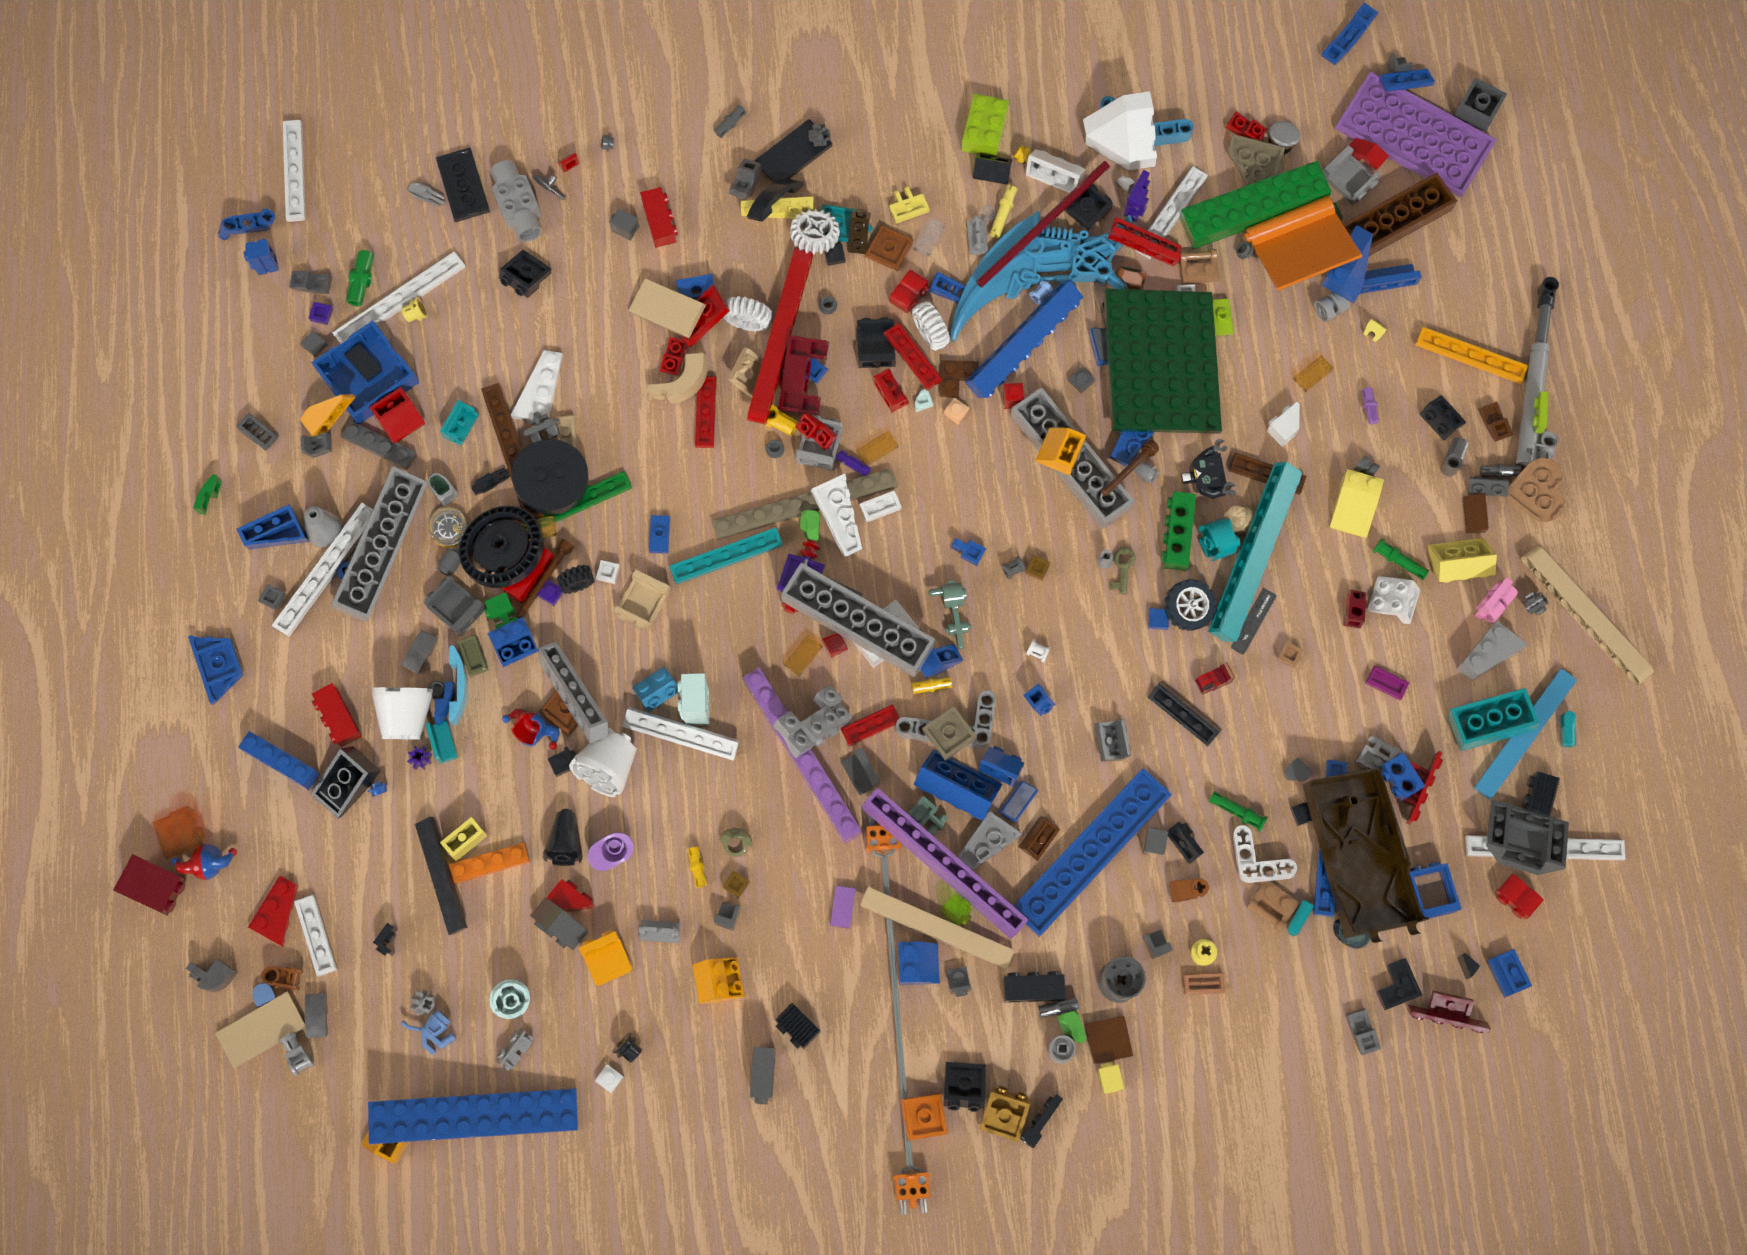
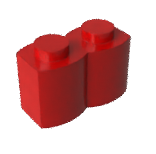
M910 269L889 296V302L908 314L910 310L918 305L919 302L917 300L927 294L929 290L928 280Z
M1513 873L1508 876L1495 892L1497 900L1505 906L1509 905L1513 909V914L1520 919H1528L1544 901L1537 892L1528 887L1526 883Z

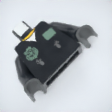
M1216 440L1214 446L1205 449L1193 459L1189 467L1190 472L1181 473L1182 484L1192 483L1194 492L1210 499L1225 496L1226 493L1230 496L1236 494L1234 490L1229 491L1231 487L1236 485L1226 481L1221 453H1218V451L1224 452L1227 450V446L1220 448V444L1225 440Z

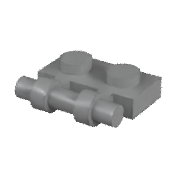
M1370 735L1368 742L1374 745L1373 748L1365 745L1355 763L1368 770L1376 769L1403 752L1399 751L1400 748L1392 747L1385 743L1381 737L1377 738ZM1379 749H1382L1389 753V756L1387 757L1384 754L1378 752ZM1391 766L1392 772L1396 774L1398 768Z

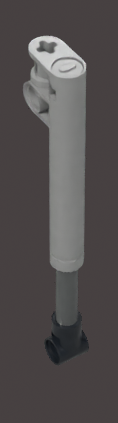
M1554 277L1545 278L1537 290L1539 295L1537 304L1539 315L1535 343L1531 344L1516 465H1520L1522 469H1525L1533 460L1541 457L1552 460V457L1555 455V447L1558 444V437L1555 433L1544 431L1542 434L1534 433L1535 426H1532V418L1535 415L1533 400L1541 391H1545L1550 345L1547 344L1551 310L1554 309L1556 291L1559 287V282ZM1544 441H1548L1551 446L1545 444Z

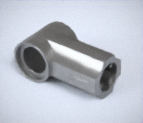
M1454 437L1452 439L1445 460L1441 465V472L1444 475L1454 476L1461 467L1469 445L1465 439L1461 437Z

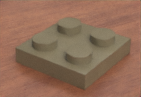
M954 706L922 728V731L945 761L977 739V736Z

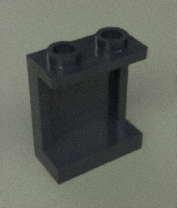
M882 317L880 319L862 318L857 320L859 368L896 367L895 349L884 335L885 331L894 326V319Z

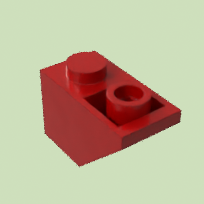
M561 879L546 897L565 912L589 910L594 907V904L591 902L593 898L585 892L580 894L576 890L577 886L569 879L567 882Z

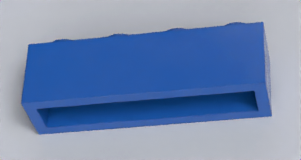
M248 731L238 746L244 753L308 791L319 776V773L310 766Z

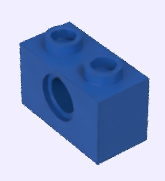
M707 274L676 280L678 293L697 300L710 286L714 285L713 275ZM694 291H701L699 294H693Z

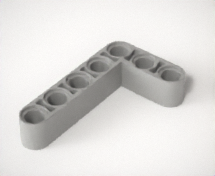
M985 690L979 694L975 725L969 726L976 736L984 735L987 740L979 742L976 739L966 747L984 749L990 743L996 696L992 691ZM987 697L991 699L992 703L986 705L981 700ZM986 716L989 718V722L981 723L979 718ZM910 717L899 718L896 723V733L901 738L931 742L925 734L919 732V728L926 726L932 720ZM902 724H907L910 727V729L908 731H902L900 730L899 726Z

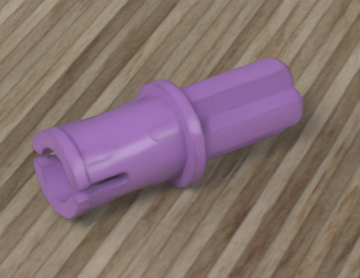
M1367 387L1361 390L1364 401L1363 409L1366 410L1368 422L1372 425L1379 422L1376 409L1378 403L1375 401L1373 388Z

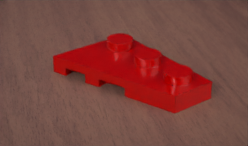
M279 875L248 928L284 947L286 930H288L290 913L294 906L298 885Z

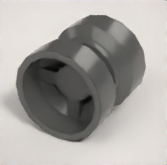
M1365 455L1354 468V471L1374 476L1380 466L1377 463H1372L1370 458Z

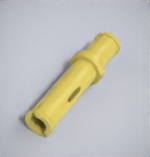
M1007 185L1003 199L999 202L1000 207L989 232V235L993 238L995 236L996 239L1001 237L1009 211L1014 206L1013 201L1018 191L1015 186Z

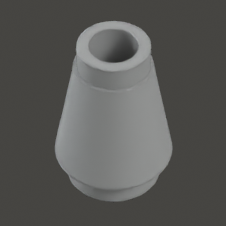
M1145 462L1140 463L1133 470L1145 483H1152L1159 473L1155 466Z

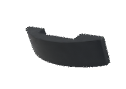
M780 179L773 182L755 199L747 214V218L760 222L764 221L773 213L771 206L786 193L795 194L805 185L804 182L793 179Z

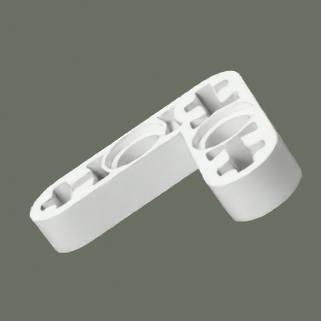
M1245 825L1235 828L1233 840L1238 873L1242 881L1252 883L1290 879L1295 876L1297 865L1291 859L1256 862L1251 830ZM1240 831H1243L1244 834H1247L1244 840L1245 844L1241 845V836H1237L1239 835ZM1247 849L1250 851L1251 856L1244 859L1240 856V851ZM1276 865H1279L1278 869H1284L1285 865H1288L1289 868L1293 869L1290 871V873H1287L1286 870H1280V875H1277ZM1265 866H1270L1274 873L1267 876L1263 873L1262 869ZM1256 867H1259V877H1257V873H1252L1251 877L1243 874L1246 869H1249L1250 872H1256Z

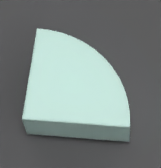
M923 389L915 400L916 412L933 407L929 391Z

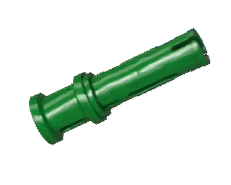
M1383 538L1380 539L1373 550V553H1379L1386 558V561H1393L1421 580H1424L1430 571L1403 555L1396 546L1392 547L1384 542Z
M1216 791L1213 792L1208 801L1240 818L1243 824L1247 823L1255 827L1258 832L1262 830L1268 818L1254 812L1252 808L1248 807L1247 809Z

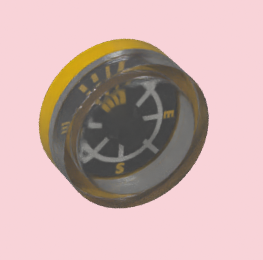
M443 507L436 510L428 521L430 535L438 545L443 547L459 545L468 527L464 515L453 507Z

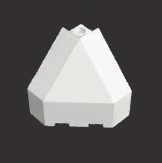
M1150 91L1123 95L1083 119L1086 132L1085 144L1127 170L1155 167L1157 154L1154 148L1155 125L1152 120L1154 110Z

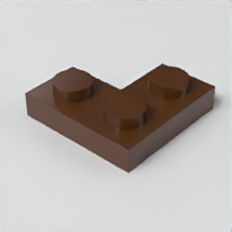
M942 360L940 397L959 398V381H966L979 367V361Z

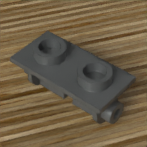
M1470 477L1469 494L1485 493L1488 496L1507 497L1509 480H1505V478Z

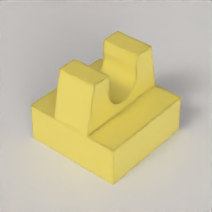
M1371 319L1363 334L1367 336L1373 331L1375 333L1373 341L1377 342L1388 329L1376 320Z

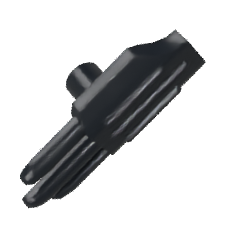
M501 468L492 474L488 473L480 477L471 487L475 495L497 487L498 484L510 477L508 475L509 471L507 470L496 476L506 470Z

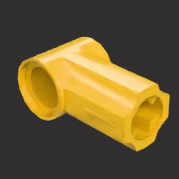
M772 405L770 413L775 416L768 418L766 426L774 427L791 437L797 429L795 426L798 421L778 411L777 407Z

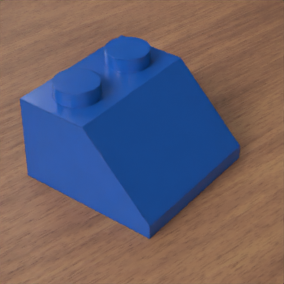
M989 746L980 762L978 771L1014 787L1025 763L1016 755L1012 754L1009 756L1004 753L1003 749Z
M919 941L898 942L900 985L940 984L938 943Z

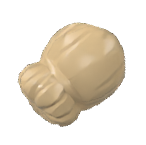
M1232 505L1224 514V518L1231 520L1234 533L1247 534L1255 511L1250 507Z

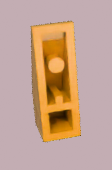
M339 395L310 406L304 411V415L300 420L312 436L328 432L355 399V395Z

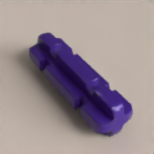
M843 450L838 452L836 459L841 463L845 462L844 465L856 472L859 471V474L862 476H867L870 473L871 468L868 465H862L863 462L851 455L848 456V453Z

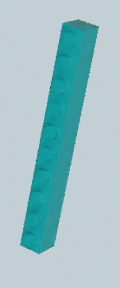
M1287 461L1274 463L1217 611L1208 632L1224 642H1237L1240 636V631L1247 618L1249 608L1254 601V596L1260 585L1264 570L1267 567V562L1274 550V544L1280 534V529L1287 516L1289 506L1293 501L1296 488L1300 483L1303 472Z

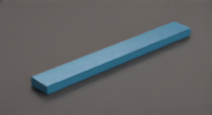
M1562 668L1557 672L1533 705L1540 723L1536 731L1511 737L1475 785V790L1487 799H1492L1576 683V678Z

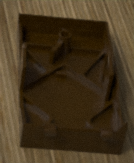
M1381 768L1313 779L1303 784L1344 938L1369 934L1371 942L1378 943L1383 942L1379 938L1378 932L1406 926L1410 935L1421 934V932H1418L1416 924L1429 920V917L1423 915L1410 879L1409 868L1411 861Z

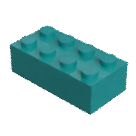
M1526 688L1452 708L1447 716L1460 751L1536 731L1540 724Z

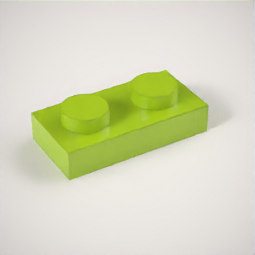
M1541 391L1533 400L1535 415L1532 418V426H1535L1534 433L1542 434L1547 428L1548 392Z

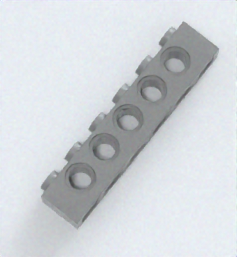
M557 642L538 648L541 667L589 743L608 737V722Z

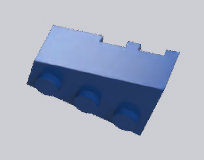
M290 504L237 528L244 546L248 549L309 542L294 508Z

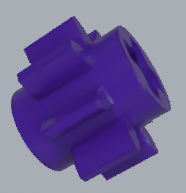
M414 746L415 750L408 752L411 759L407 760L409 764L414 763L413 768L415 770L418 767H422L425 770L427 764H432L429 760L432 753L426 752L427 748L425 746L421 749ZM419 755H422L421 761H418Z

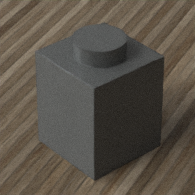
M620 209L609 220L611 231L631 241L640 227L638 218Z

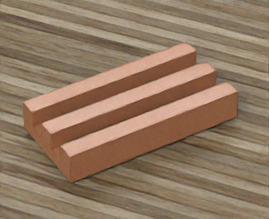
M1223 972L1183 974L1184 995L1225 993ZM1220 978V981L1188 982V979ZM1220 985V989L1189 990V987Z

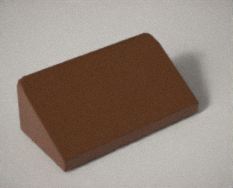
M1486 494L1463 497L1466 533H1486L1489 529Z
M1040 816L1019 845V848L1038 861L1060 829L1048 818Z

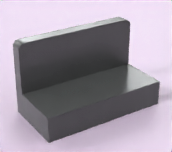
M862 748L855 750L854 755L841 762L859 795L880 785V780Z

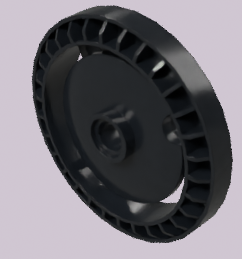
M499 506L489 509L477 516L463 533L459 545L460 563L469 577L484 587L503 588L514 585L526 578L538 565L544 550L543 531L535 518L522 508ZM512 520L526 524L530 531L526 532L519 523ZM473 551L477 563L485 569V572L476 569L473 562Z

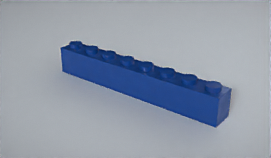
M1070 280L1062 281L966 379V385L978 398H989L993 395L994 389L1007 380V375L1010 372L1016 371L1019 368V363L1022 360H1026L1032 354L1031 351L1044 342L1043 338L1053 333L1056 329L1055 326L1059 322H1063L1068 317V313L1080 305L1079 301L1084 296Z

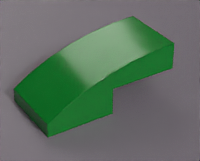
M215 474L204 483L196 497L193 509L198 514L206 515L210 498L218 499L222 481Z

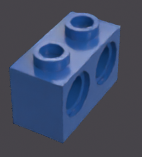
M1404 753L1380 767L1384 780L1389 782L1393 795L1399 798L1400 801L1405 800L1425 787ZM1391 766H1396L1399 769V774L1393 773ZM1402 782L1410 786V791L1402 787Z

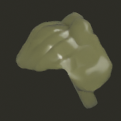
M733 827L727 829L720 838V841L724 843L726 853L733 857L743 855L747 847L753 845L751 836L742 828ZM730 838L742 839L743 849L740 852L734 853L729 850L728 842Z

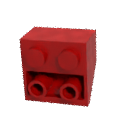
M401 387L369 407L376 421L394 444L425 425L421 415Z

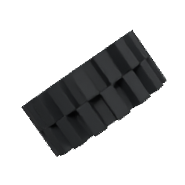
M589 565L571 567L572 569H566L565 572H561L557 577L561 591L564 594L582 591L595 582Z

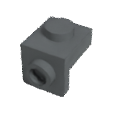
M327 432L313 437L305 435L300 437L301 450L305 455L315 458L332 452L331 436Z

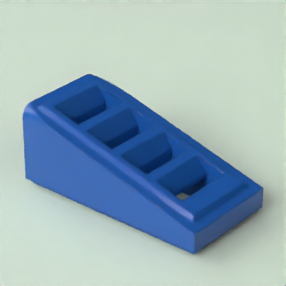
M937 272L931 280L928 291L959 303L966 286ZM945 284L948 285L946 291L943 290ZM952 287H955V289H954V291H953V294H951V293H950L951 288H952ZM958 290H962L960 297H957Z

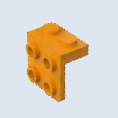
M616 931L604 932L600 935L601 938L594 941L593 939L586 940L578 948L596 986H601L632 971V966Z

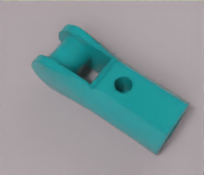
M1567 711L1560 717L1561 747L1573 748L1576 746V714L1573 711Z
M1305 900L1301 902L1287 929L1289 935L1297 936L1314 907L1311 903Z

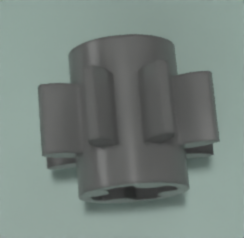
M815 124L813 129L809 131V141L813 142L814 146H826V141L831 139L830 130L825 128V124Z
M1534 591L1525 596L1527 600L1523 604L1530 614L1540 615L1547 610L1545 606L1548 604V600L1542 592L1536 593Z

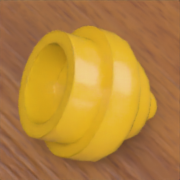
M1020 145L1013 155L1016 159L1015 161L1018 163H1028V157L1031 154L1030 149L1027 146Z

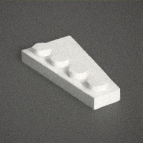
M543 351L511 413V418L530 421L534 419L533 414L537 411L541 415L547 414L548 418L550 417L563 358L562 353Z

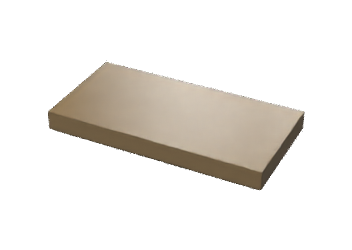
M644 279L629 312L690 338L706 305L648 279Z
M287 991L215 1034L233 1069H236L279 1044V1040L292 1032L298 1033L305 1028V1021L292 996Z

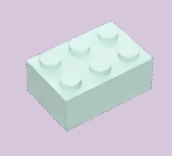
M705 673L681 674V680H678V692L681 700H678V711H680L681 720L690 726H710L709 686Z

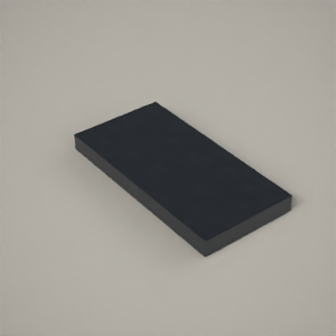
M810 119L754 160V162L761 164L760 170L772 183L780 179L792 178L833 146L830 140L826 141V146H814V143L809 141V131L815 125Z
M471 148L435 157L454 221L459 222L490 213Z

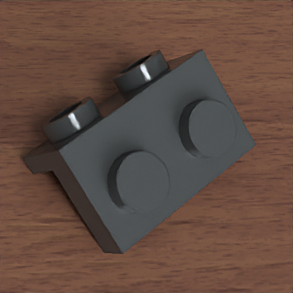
M1124 719L1094 724L1101 762L1121 761L1131 756Z

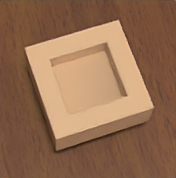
M954 398L945 409L943 415L959 425L970 408Z

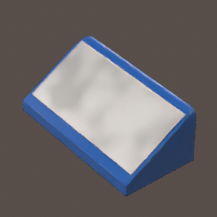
M1090 328L1089 336L1097 367L1108 365L1106 329Z
M1021 781L1000 813L1016 823L1038 793V789Z

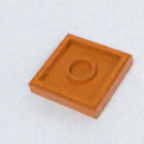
M941 1093L901 1099L907 1141L948 1134Z

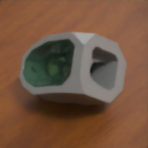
M432 473L429 476V488L443 506L449 504L457 497V491L446 477L437 473Z

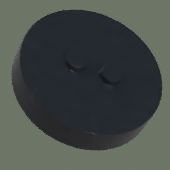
M545 439L534 442L524 448L514 462L512 468L514 491L521 503L533 512L543 515H558L568 512L582 501L587 492L589 475L586 461L575 447L564 441Z

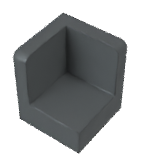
M1395 53L1390 54L1386 63L1389 73L1411 71L1413 67L1412 62L1407 63L1405 57L1396 58Z
M1148 828L1143 854L1147 855L1149 852L1164 855L1168 832Z
M723 902L718 915L716 914L714 924L734 931L741 906H734Z
M1161 930L1142 937L1152 959L1173 950L1170 942H1166Z

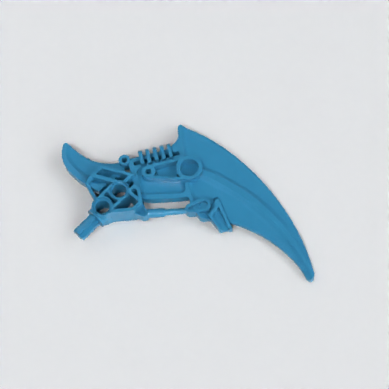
M1037 211L1009 230L989 250L973 272L961 295L954 315L950 336L951 341L955 342L960 331L967 321L987 303L1006 293V299H1016L1023 289H1030L1032 285H1037L1042 280L1056 282L1070 280L1072 283H1108L1114 289H1125L1127 284L1115 275V271L1110 264L1115 253L1124 245L1108 239L1109 232L1099 236H1088V232L1085 230L1081 231L1080 234L1072 233L1073 228H1070L1068 233L1065 227L1064 232H1062L1061 227H1058V231H1055L1056 226H1053L1052 230H1050L1048 225L983 288L979 287L976 281L1040 221V213ZM1128 215L1124 221L1133 224L1132 217ZM1118 225V226H1117V227H1119V228H1121V229H1124V226H1121V225ZM1088 259H1089V260H1092L1093 262H1092V263H1088V262H1086L1085 260H1088ZM1072 269L1070 275L1040 277L1037 272L1067 271ZM1099 271H1106L1107 273L1101 274Z

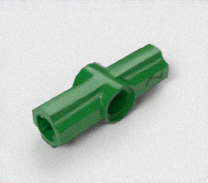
M368 250L358 251L354 269H351L349 273L350 285L346 302L356 307L362 306L366 289L370 287L372 280L371 269L375 256Z

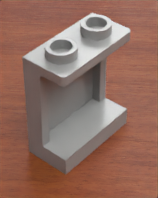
M1348 145L1324 168L1323 173L1328 184L1354 204L1357 200H1363L1370 188L1373 190L1378 185L1380 173L1373 174L1352 156L1354 150Z
M812 415L838 436L830 448L824 450L813 438L807 439L803 435L799 450H797L796 463L833 471L843 432V423L836 419L826 420L818 415Z

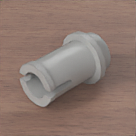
M1104 550L1099 556L1097 562L1101 568L1107 569L1111 567L1113 562L1111 551Z

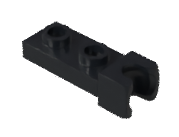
M1057 1094L1054 1098L1049 1096L1043 1105L1046 1107L1042 1115L1038 1112L1031 1122L1034 1124L1033 1128L1029 1126L1020 1140L1034 1148L1042 1137L1040 1134L1041 1130L1063 1098Z

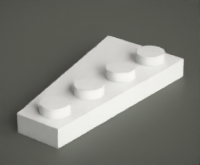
M840 475L812 488L811 492L843 557L845 558L860 551L862 546L849 498L850 493L849 489H847L846 475Z

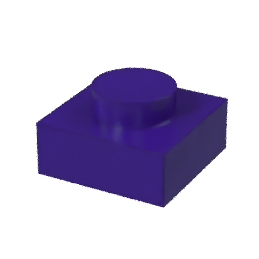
M314 302L308 319L311 322L328 325L333 308L331 305Z
M547 580L538 593V597L555 606L563 593L560 586Z

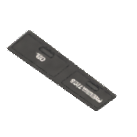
M1265 588L1262 590L1242 626L1237 642H1233L1231 649L1242 655L1245 654L1277 597L1276 594Z

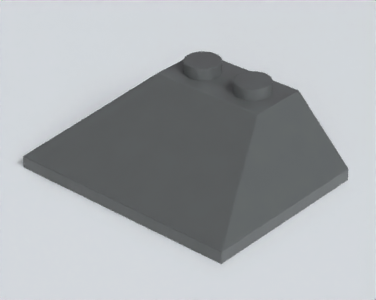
M1492 799L1486 846L1499 864L1535 875L1564 870L1566 868L1569 822Z

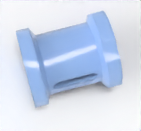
M1042 280L1040 285L1030 292L1029 296L1036 304L1040 305L1053 291V288L1049 283Z

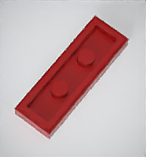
M892 704L841 728V732L850 747L895 726L900 717Z

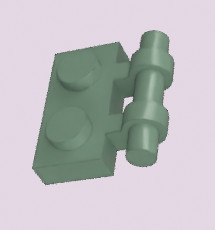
M924 796L907 813L922 827L930 821L933 825L927 831L932 836L938 830H941L944 827V823L948 820V817L944 814L939 818L935 817L934 814L938 811V808Z

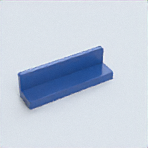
M1413 264L1366 271L1364 285L1360 294L1417 285L1422 277L1420 270L1415 271Z

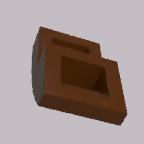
M1498 402L1478 409L1487 430L1495 442L1513 435L1508 419L1503 417Z

